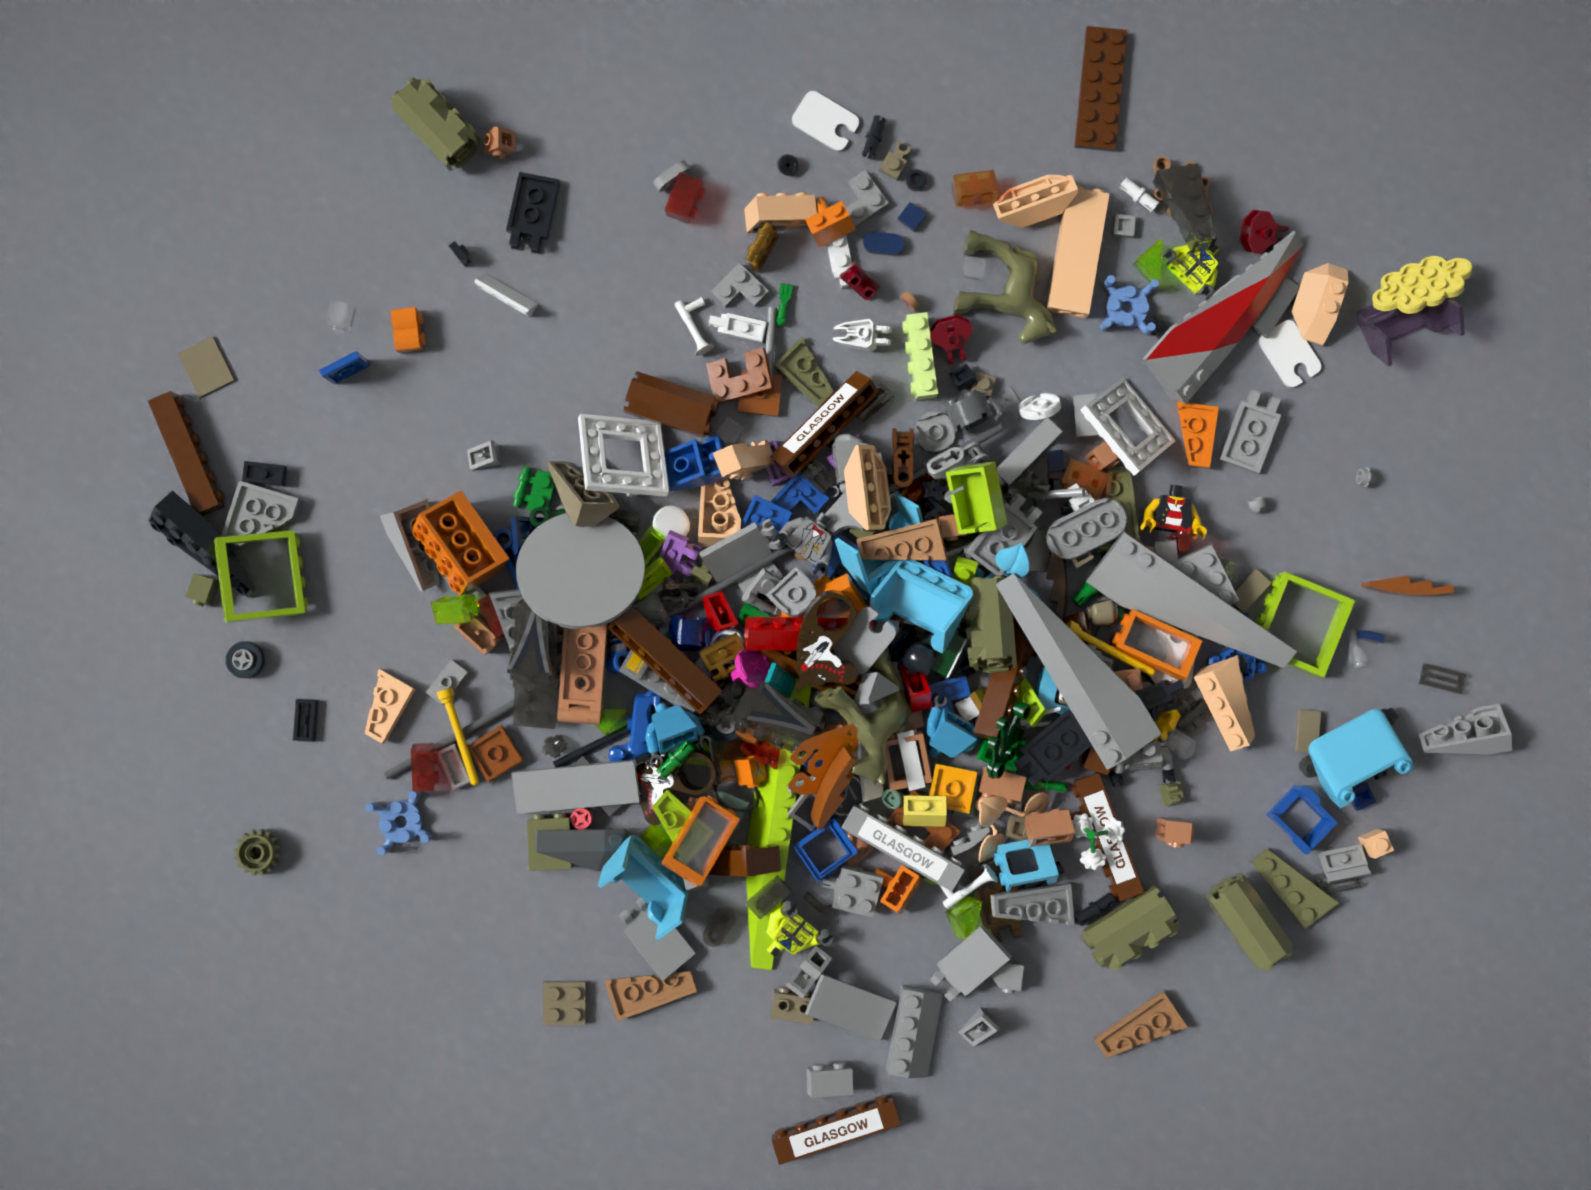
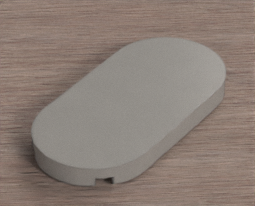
M1103 498L1094 501L1053 522L1047 532V545L1050 551L1059 558L1073 559L1120 536L1127 523L1126 511L1120 503L1111 499Z

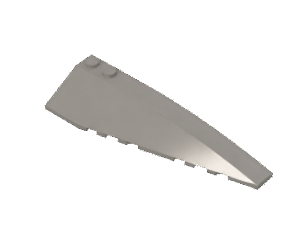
M1125 531L1118 536L1086 580L1088 584L1122 607L1130 610L1134 609L1156 620L1279 667L1285 668L1297 652Z
M1014 573L995 584L1107 770L1126 760L1161 734L1139 696Z

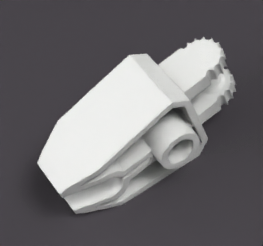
M870 319L844 322L834 327L836 332L847 333L845 337L833 338L836 343L847 348L873 352L877 346H890L891 344L890 339L877 338L878 333H891L892 327L876 326Z

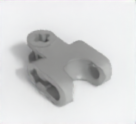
M972 442L962 449L953 447L932 458L927 463V469L929 474L934 479H938L941 485L948 481L947 471L958 466L990 462V457L982 452V446L979 442ZM937 465L942 466V467H941L940 469H938V470H934V469H933V468H934L935 466H937Z

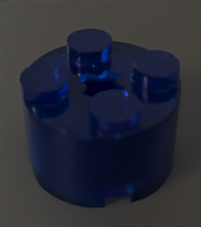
M675 615L673 620L669 621L668 638L672 641L673 645L677 646L678 650L700 651V647L707 648L710 646L711 624L707 622L705 617H694V620L686 619V616Z

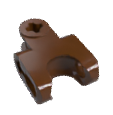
M892 428V484L894 483L896 486L902 487V489L898 490L899 492L907 491L913 480V428H909V431H897L896 428ZM900 456H903V459L906 460L905 463H902ZM908 476L909 479L907 482H901L898 477Z

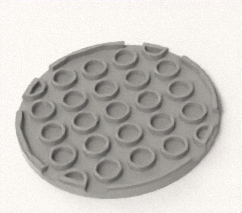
M567 513L553 517L538 526L523 543L516 564L519 590L531 610L546 621L570 629L595 628L620 617L635 602L643 586L645 564L641 547L634 535L625 526L610 517H606L595 526L578 527L574 525Z

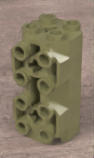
M415 77L411 78L401 91H397L391 96L390 100L393 102L391 107L394 112L449 171L453 170L452 166L456 168L462 167L475 154L473 148L474 146L478 148L480 145L478 142L481 140L469 123L466 124L462 119V115L448 104L449 101L442 93L439 94L435 90V86L428 78L425 80H417Z
M1002 575L987 579L975 577L972 579V583L968 585L973 591L972 600L965 612L969 646L968 658L970 667H974V670L977 671L981 667L983 672L986 673L1008 671L1009 666L1012 664L1013 668L1017 667L1013 613L995 585L1005 579V576Z
M1239 872L1235 874L1236 879L1227 877L1212 887L1210 895L1207 894L1205 897L1215 915L1224 923L1233 936L1234 942L1243 955L1247 956L1251 964L1258 970L1263 968L1265 971H1268L1276 965L1275 962L1279 959H1285L1292 955L1293 951L1291 948L1293 944L1246 876Z
M1152 886L1144 891V893L1139 894L1082 930L1083 934L1080 935L1086 946L1094 950L1092 956L1102 968H1112L1114 971H1117L1125 965L1124 962L1127 960H1134L1143 954L1141 949L1144 946L1148 945L1150 949L1161 943L1160 940L1164 937H1172L1179 932L1177 927L1180 924L1176 920L1177 916L1165 897L1160 898L1158 896L1160 891L1157 887Z

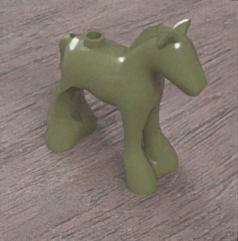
M970 230L965 239L963 255L971 256L981 251L992 253L1003 261L1010 275L1004 286L1003 294L993 295L959 291L954 302L953 315L958 314L961 316L974 308H989L1007 315L1022 316L1027 319L1025 327L1018 335L1019 341L1022 344L1030 343L1044 336H1052L1053 333L1057 332L1053 325L1052 314L1038 300L1033 298L1034 285L1039 283L1041 279V271L1037 270V255L1032 251L1023 250L1017 245L1012 250L1006 242L996 240L987 234H979Z
M886 649L869 670L874 673H880L896 684L899 691L883 697L879 709L865 716L841 686L835 689L828 688L815 697V701L820 706L835 709L843 716L848 725L853 724L856 727L857 739L865 748L867 756L857 760L850 772L871 780L874 785H876L877 781L880 784L885 783V774L888 768L887 740L894 733L897 735L906 729L904 724L912 712L903 691H900L901 683L894 672L891 660L887 657Z

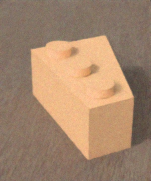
M806 192L795 195L778 193L776 196H769L768 193L757 194L744 209L747 233L753 232L754 228L763 227L765 222L770 223L772 226H785V228L808 226L805 219L817 214L815 195H808Z

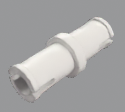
M1128 177L1119 187L1130 195L1135 203L1139 202L1151 213L1160 203L1149 195L1144 187L1140 188Z

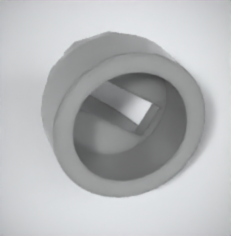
M1265 497L1248 500L1250 510L1254 513L1264 511L1266 507Z

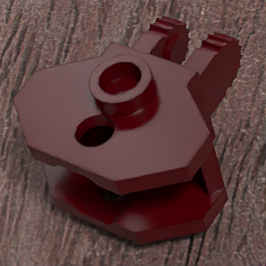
M1252 210L1243 219L1239 240L1244 251L1262 254L1271 244L1275 245V243L1283 239L1277 237V232H1286L1289 230V227L1280 226L1275 223L1269 211ZM1248 227H1250V233H1249V234L1247 233V228H1248Z
M958 314L937 319L929 329L932 343L944 347L949 364H954V356L951 350L958 348L960 359L966 361L965 341L973 332L969 319Z

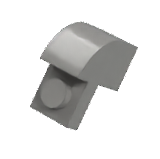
M815 945L786 986L803 999L832 958Z

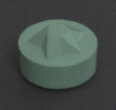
M888 788L882 795V801L887 808L897 809L902 805L904 795L900 789L891 791Z

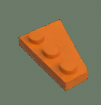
M1177 402L1188 466L1209 469L1219 407Z

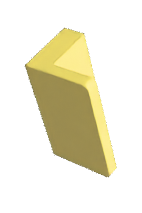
M904 796L903 826L944 827L946 825V796Z

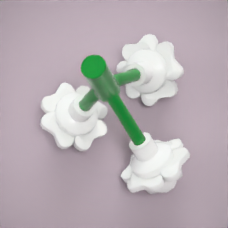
M1085 813L1075 815L1074 820H1072L1075 837H1088L1091 847L1081 853L1080 862L1085 865L1086 869L1097 870L1098 867L1105 865L1104 860H1106V856L1102 854L1100 849H1095V840L1098 836L1105 835L1106 839L1117 843L1123 840L1125 828L1122 825V821L1111 817L1110 820H1105L1103 831L1094 832L1092 826L1093 819L1091 817H1088Z

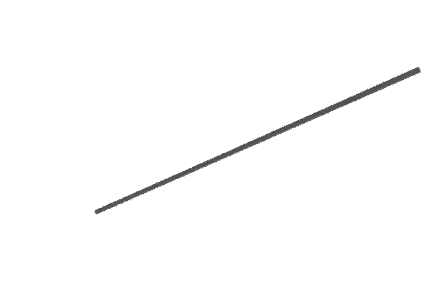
M999 423L960 445L958 448L962 449L972 442H979L981 444L1004 431V428ZM927 465L913 472L912 482L929 473ZM940 465L935 466L933 469L939 468ZM906 476L899 481L907 482L909 477ZM894 483L888 486L889 495L902 489V487H898ZM787 544L784 545L781 549L775 550L772 554L724 579L650 622L657 628L701 603L703 596L724 590L791 552L793 549ZM613 643L607 646V655L610 654ZM561 673L462 728L464 737L560 683ZM451 734L384 772L385 777L389 780L456 742L455 734Z

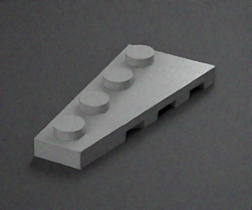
M519 589L491 592L489 595L511 654L514 657L526 629L531 608L523 599ZM533 638L520 664L519 673L539 671Z

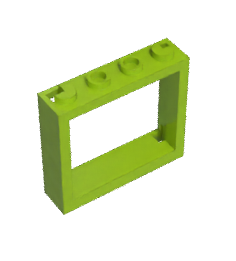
M294 530L215 538L214 545L225 624L296 616L305 613V609H308L307 597H303L302 589H305L304 576H300L299 569L303 567L302 557L297 554V548H300L299 536H295ZM288 539L296 607L235 614L226 544Z
M1281 572L1272 581V586L1274 587L1271 594H1268L1265 598L1264 605L1266 607L1264 612L1260 613L1256 621L1257 624L1267 631L1288 582L1339 602L1314 666L1294 658L1287 664L1314 677L1324 678L1355 600L1288 572Z

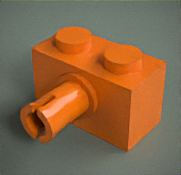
M818 197L821 204H819L817 198L815 199L818 213L805 220L819 248L856 230L843 201L829 207L824 197Z
M901 865L895 877L877 868L875 872L883 876L882 885L887 888L880 902L897 913L902 914L923 878Z

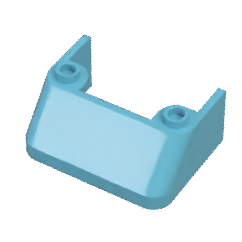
M898 493L894 495L899 511L890 518L889 530L924 522L918 505ZM839 538L835 540L842 564L862 589L872 595L899 561L862 560L858 549L851 547Z
M631 835L603 866L598 886L602 888L608 882L617 883L623 880L649 904L648 917L658 925L655 938L660 940L683 923L689 891L686 890L681 876L661 864L663 860L638 836Z

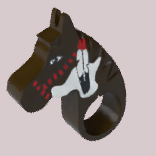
M829 590L821 593L804 613L798 631L796 662L799 673L796 683L797 691L806 685L817 688L818 685L826 682L850 685L857 679L858 671L856 666L850 661H841L839 656L831 650L850 630L856 617L851 599L841 591ZM829 598H840L850 608L848 620L837 628H823L818 624V607Z
M695 748L683 761L684 764L690 757H699L708 763L711 769V780L705 787H697L687 780L685 772H683V765L677 767L666 780L660 776L661 773L658 774L656 771L660 767V761L657 758L652 760L654 768L650 766V760L637 768L641 798L639 804L645 820L649 824H661L652 806L666 790L669 791L671 789L699 795L715 786L721 775V767L719 761L712 753ZM676 750L659 755L662 757V764L669 758L668 755Z

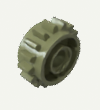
M254 829L250 831V835L244 833L242 835L243 840L236 841L239 845L233 850L236 852L234 860H238L239 864L237 866H242L244 873L251 871V875L254 876L259 871L260 875H264L266 870L268 872L274 870L272 865L279 864L277 859L282 856L279 853L282 845H278V837L273 838L271 831L264 834V829L258 830V833ZM256 847L261 849L260 858L254 853Z

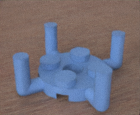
M1109 275L1103 282L1104 288L1111 295L1107 301L1106 312L1108 318L1101 323L1100 330L1106 331L1113 324L1121 328H1134L1138 326L1145 335H1149L1156 328V325L1153 322L1147 325L1144 321L1149 310L1146 297L1157 288L1159 281L1153 279L1141 291L1131 285L1116 289L1113 285L1115 277ZM1123 303H1130L1132 305V312H1124L1122 309Z
M420 790L410 791L408 793L410 798L408 801H395L386 807L376 802L365 805L367 812L375 811L381 815L379 829L387 838L384 845L377 848L378 855L388 853L394 842L404 843L412 840L417 835L420 836V841L423 843L432 840V833L422 828L423 819L421 811L416 806L421 796ZM401 815L406 818L407 823L405 827L397 825L396 819L398 816Z

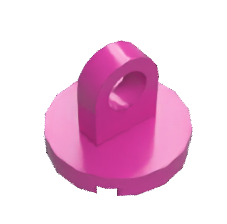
M746 648L741 650L736 655V670L731 673L733 682H744L749 687L756 689L763 687L766 684L765 679L771 666L768 658L758 652L759 650H746Z

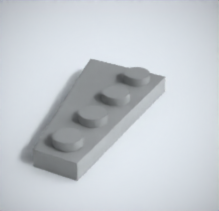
M1070 883L991 895L992 916L1075 926Z

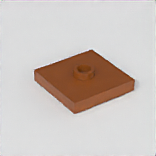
M742 371L741 375L748 373V371ZM772 374L774 389L739 398L737 412L778 417L783 375Z
M503 725L468 745L470 755L488 783L524 761V758Z

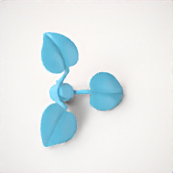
M1023 543L1002 549L995 557L997 566L1005 571L1003 573L1005 576H1010L1014 573L1017 577H1023L1029 571V557ZM977 568L974 578L983 577L987 579L992 578L995 574L991 572L987 577H984L983 571ZM1030 589L1040 599L1039 595L1033 589Z

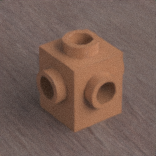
M493 127L492 130L485 132L483 137L484 153L490 154L496 159H503L506 155L515 152V131L503 127Z

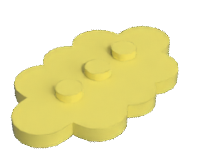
M1438 256L1426 257L1419 264H1406L1400 269V272H1391L1382 277L1381 289L1373 294V306L1380 311H1391L1398 308L1403 313L1414 314L1423 310L1425 306L1440 305L1445 298H1452L1462 294L1465 285L1464 280L1472 275V264L1463 258L1446 261Z

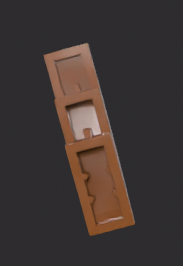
M1409 575L1361 583L1362 588L1401 596H1432L1455 593L1453 585L1432 588L1431 580L1410 583Z
M845 746L841 748L831 763L814 799L810 817L818 830L824 827L844 801L845 797L842 791L851 781L848 773L856 764L857 759L850 748Z

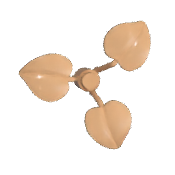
M1041 792L1032 796L1027 802L1024 812L1007 807L1008 801L1002 796L988 798L981 796L975 803V809L980 812V825L983 827L990 826L993 831V835H988L981 844L979 851L980 863L994 858L998 845L1005 844V835L1002 833L998 834L994 826L1000 814L1008 811L1025 817L1026 820L1027 815L1033 812L1045 813L1050 800L1049 792Z

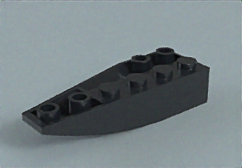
M172 490L154 507L148 519L150 526L155 531L164 534L171 545L179 547L219 577L214 540L216 537L222 536L203 516ZM226 544L231 586L239 594L250 598L256 589L234 551Z

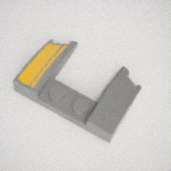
M660 628L659 632L664 636L666 629ZM630 650L619 672L675 706H680L684 711L686 710L690 713L695 711L691 705ZM699 654L694 665L699 666L703 673L711 680L715 669L709 672Z

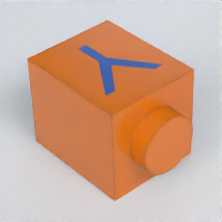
M763 755L746 756L734 760L738 785H747L748 788L760 786L759 782L767 780Z

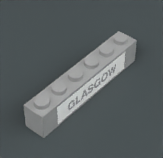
M861 803L859 805L853 804L841 826L842 829L949 891H953L965 870L961 866L962 861L953 856L949 859L943 855V850L934 845L932 848L926 846L924 839L917 835L911 837L906 834L907 830L902 826L896 824L894 827L888 823L889 819L883 815L878 814L875 816L870 813L871 809Z

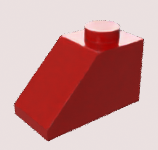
M904 664L899 665L905 696L910 704L911 711L916 712L931 708V691L925 675L910 671Z

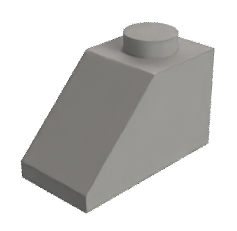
M1007 961L990 976L998 987L1002 989V992L1014 994L1015 991H1021L1024 965L1021 962Z

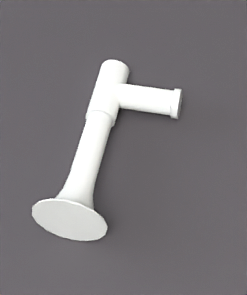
M700 297L686 306L682 300L677 301L674 305L697 344L695 355L701 356L713 349L714 344H709L702 338L690 315V312L705 306L704 300Z
M985 864L984 872L977 879L955 893L939 885L948 897L943 901L944 906L947 909L951 908L986 882L995 881L998 883L993 870Z

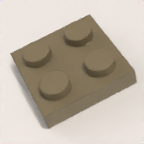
M544 981L543 1025H586L587 981Z

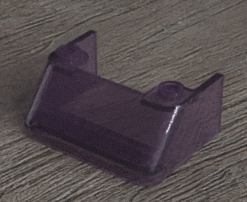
M1445 298L1443 303L1437 306H1425L1423 310L1414 314L1403 313L1398 308L1391 311H1380L1373 305L1357 312L1358 324L1371 353L1388 367L1392 365L1391 341L1426 327L1428 330L1438 333L1451 328L1460 336L1465 335L1463 306L1452 298Z

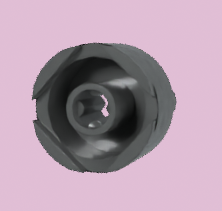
M975 389L966 393V398L962 400L954 399L946 403L948 407L946 412L956 433L962 432L961 428L964 426L968 430L987 421V415L990 417L994 416L984 392Z

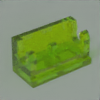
M475 594L443 596L431 602L436 624L470 622L469 609L471 608L473 616H477L478 613Z

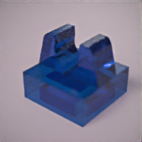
M1368 783L1352 788L1355 798L1351 803L1356 811L1376 803Z

